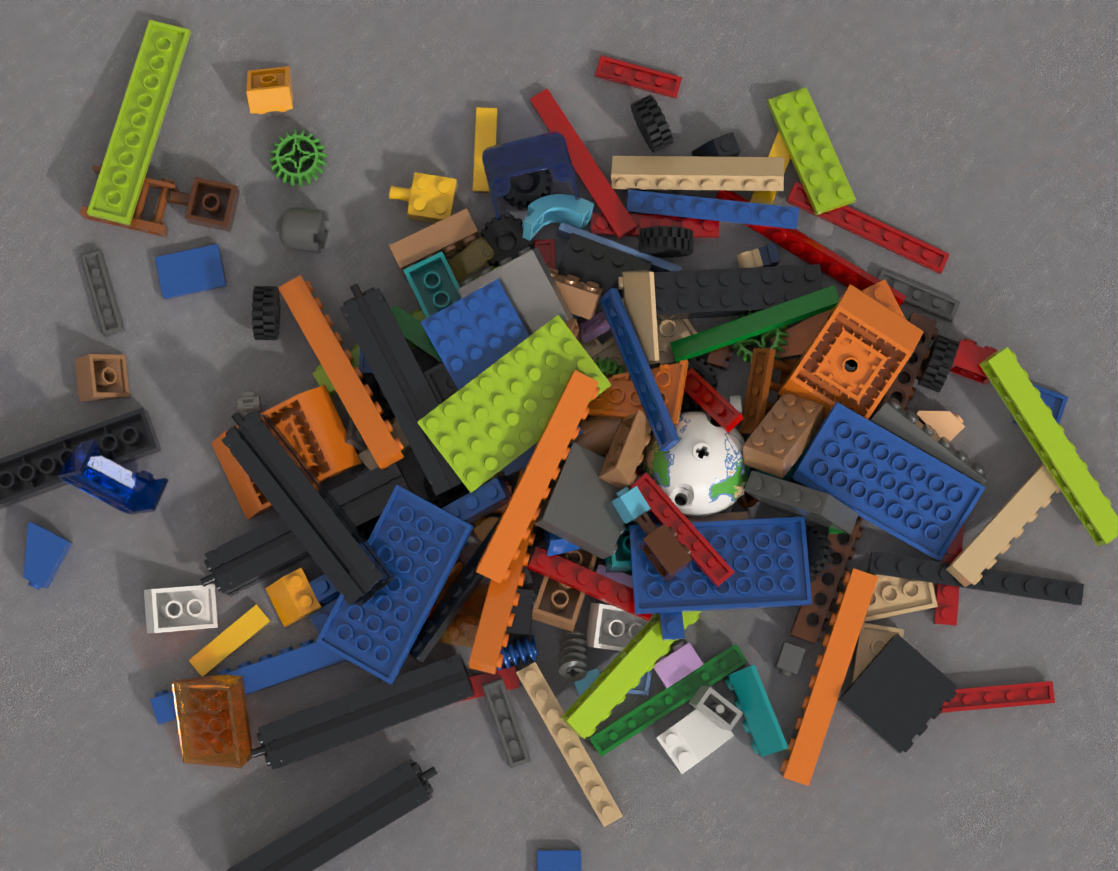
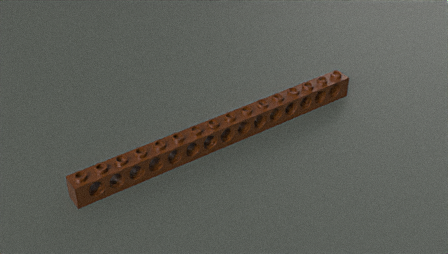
M914 312L909 316L908 321L924 331L922 334L923 343L917 344L912 354L916 362L914 364L906 362L899 373L905 374L908 377V383H900L897 376L885 394L889 398L893 393L898 394L901 398L902 408L908 411V408L905 407L907 400H912L916 390L913 387L915 379L919 380L923 372V368L920 367L922 360H927L931 350V348H928L930 340L934 341L938 332V328H935L937 321ZM858 516L852 533H844L848 537V542L845 545L837 541L838 534H829L828 530L826 536L832 544L829 547L833 548V553L840 556V563L834 565L828 562L827 565L830 568L828 571L825 569L822 571L832 576L833 581L831 585H825L822 582V577L817 575V580H810L812 604L799 607L789 633L790 636L811 644L821 641L825 629H822L824 620H829L832 609L829 608L832 600L836 601L840 589L837 586L839 580L843 581L844 575L848 568H845L847 559L851 560L854 555L855 548L852 546L855 539L859 540L863 528L860 525L864 518ZM817 593L825 597V603L822 606L814 602V596ZM808 614H814L817 617V624L815 626H810L807 623L806 617Z

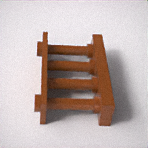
M100 164V167L92 166V170L98 175L102 164ZM145 177L130 225L90 216L87 213L88 207L82 206L80 215L84 219L167 238L168 228L163 225L162 219L169 192L172 190L179 191V188L170 179L162 178L159 181ZM149 187L161 189L154 219H151V222L143 220L141 216Z
M753 349L742 414L744 418L741 420L740 426L741 434L751 435L765 418V412L770 411L775 405L767 402L769 389L778 392L800 359H784L783 362L774 359L776 352L774 349ZM773 368L782 371L780 384L771 381Z

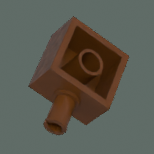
M194 177L190 194L172 190L169 201L172 204L188 206L185 219L189 224L231 232L240 190L236 185Z
M646 512L635 519V522L638 523L647 535L642 540L640 548L666 582L688 567L692 560L690 557L692 554L685 544L681 545L676 539L678 535L671 526L667 527L664 523L657 528Z

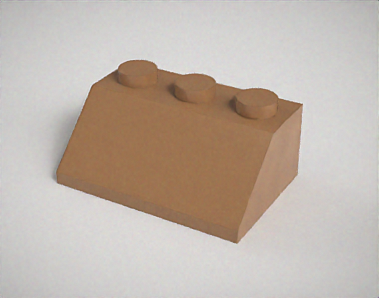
M638 410L621 420L598 477L619 489L632 485L636 478L635 470L644 458V454H642L644 447L651 440L650 432L652 428L642 411Z

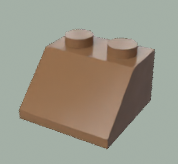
M87 354L75 359L79 402H98L130 397L125 355Z

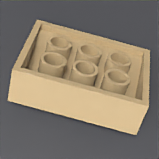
M649 270L621 272L622 276L618 277V288L623 291V298L621 299L647 360L659 361L654 272Z

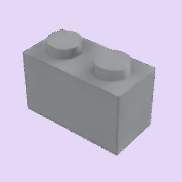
M701 685L689 702L690 705L718 727L728 731L732 730L743 712L709 686Z

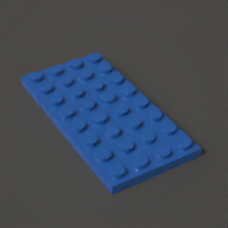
M498 279L421 321L423 328L458 390L529 337ZM580 428V431H579L577 437H578L579 435L583 434V431L581 430V428ZM537 443L503 468L506 476L527 465Z
M835 401L791 474V477L811 489L831 495L857 512L858 516L938 561H941L986 488L984 485Z
M396 485L367 541L385 563L387 569L395 576V579L386 587L376 592L375 596L363 606L349 605L344 596L340 594L316 642L383 681L393 684L474 526L404 487Z
M805 517L691 522L734 571V574L718 588L693 560H691L687 568L666 582L640 548L642 540L647 535L639 525H629L635 614L804 606L812 604ZM655 524L657 528L662 526L661 524Z

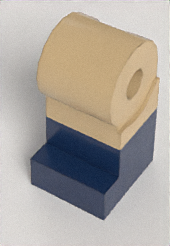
M775 243L736 255L739 268L772 267L780 262Z

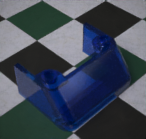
M549 132L491 146L482 153V162L496 219H500L496 198L503 197L509 193L511 188L509 178L551 168L553 177L557 181H570L575 199H580L565 137L560 132Z
M94 439L81 442L61 467L57 476L75 488L130 515L155 511L168 483L166 478L154 479L153 474L144 470L141 473H134L100 455L101 451L98 449V441Z

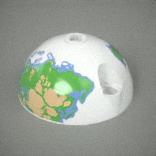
M704 411L680 413L678 425L673 424L680 441L669 451L661 452L653 433L644 452V474L648 473L685 516L706 517L727 509L741 496L749 478L750 466L743 463V445L745 440L736 427L728 433L721 426L712 425L710 420L713 418ZM700 451L705 452L703 458L698 457ZM675 497H683L686 504L682 506L676 504Z

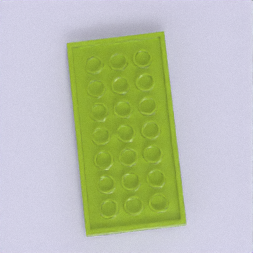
M557 315L417 423L470 493H472L539 441L572 371L576 370L598 381L597 387L600 390L597 396L609 388L611 384L564 321Z

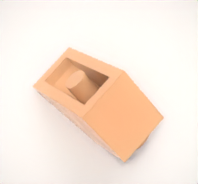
M918 411L916 413L919 418L918 421L924 425L929 424L935 430V434L940 438L943 436L949 441L965 427L962 424L964 422L958 414H952L950 411Z

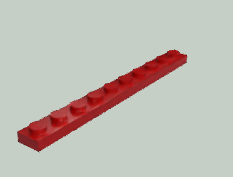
M719 190L715 199L749 202L735 192L728 190ZM744 224L811 265L820 264L822 272L847 287L851 284L860 291H863L880 282L879 279L796 229ZM890 287L900 307L906 296Z

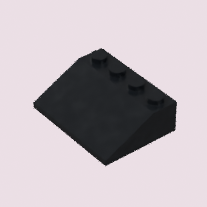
M571 233L558 271L560 275L566 277L567 274L580 278L579 281L584 283L588 281L598 283L600 285L599 288L604 289L603 295L610 288H617L621 298H623V291L618 288V277L622 276L621 272L650 271L652 262ZM601 303L599 305L597 314L603 311Z

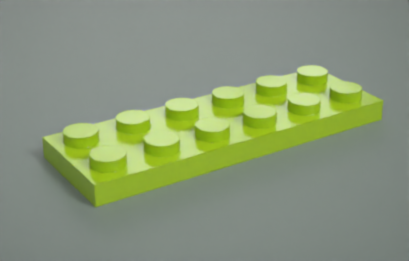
M807 87L768 99L767 105L815 215L854 203L856 201L855 195Z

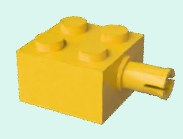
M414 172L412 187L408 189L391 185L389 199L408 201L407 215L410 220L437 223L453 215L458 187L457 179Z

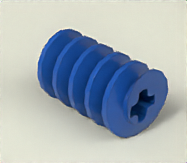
M534 634L531 635L530 642L525 636L523 637L522 644L516 638L514 639L513 646L508 640L507 647H502L503 663L507 668L511 667V661H513L516 667L519 666L520 659L524 664H528V657L531 658L533 663L536 662L538 652Z

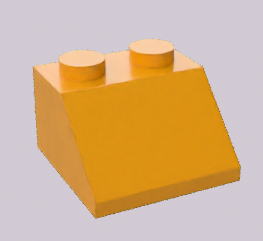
M290 66L248 70L246 93L250 114H265L271 111L285 112L293 109Z
M303 568L283 576L265 588L284 627L323 608L322 603L317 601L309 583L311 581Z

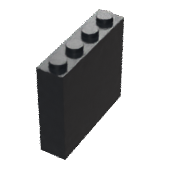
M894 634L840 696L838 701L895 752L901 753L903 751L906 753L914 744L912 742L913 738L916 735L921 736L928 728L926 723L931 718L935 719L942 712L940 707L944 702L949 703L957 694L955 690L958 686L900 635Z

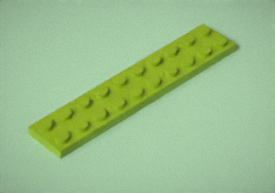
M149 20L88 207V215L126 225L131 224L191 35L190 29Z

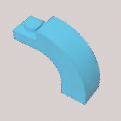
M566 194L541 197L528 206L527 216L522 223L524 228L522 237L530 241L543 226L550 223L563 222L583 229L591 220L594 204L583 198Z

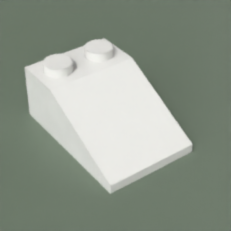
M215 584L205 587L197 585L144 590L147 634L218 628Z
M591 603L586 634L587 646L622 651L649 621L612 605Z
M695 709L655 738L679 772L683 774L731 739L734 734L731 731L721 729Z

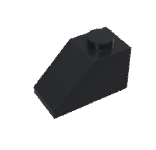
M731 132L708 141L691 153L693 156L739 157L740 149L734 133Z

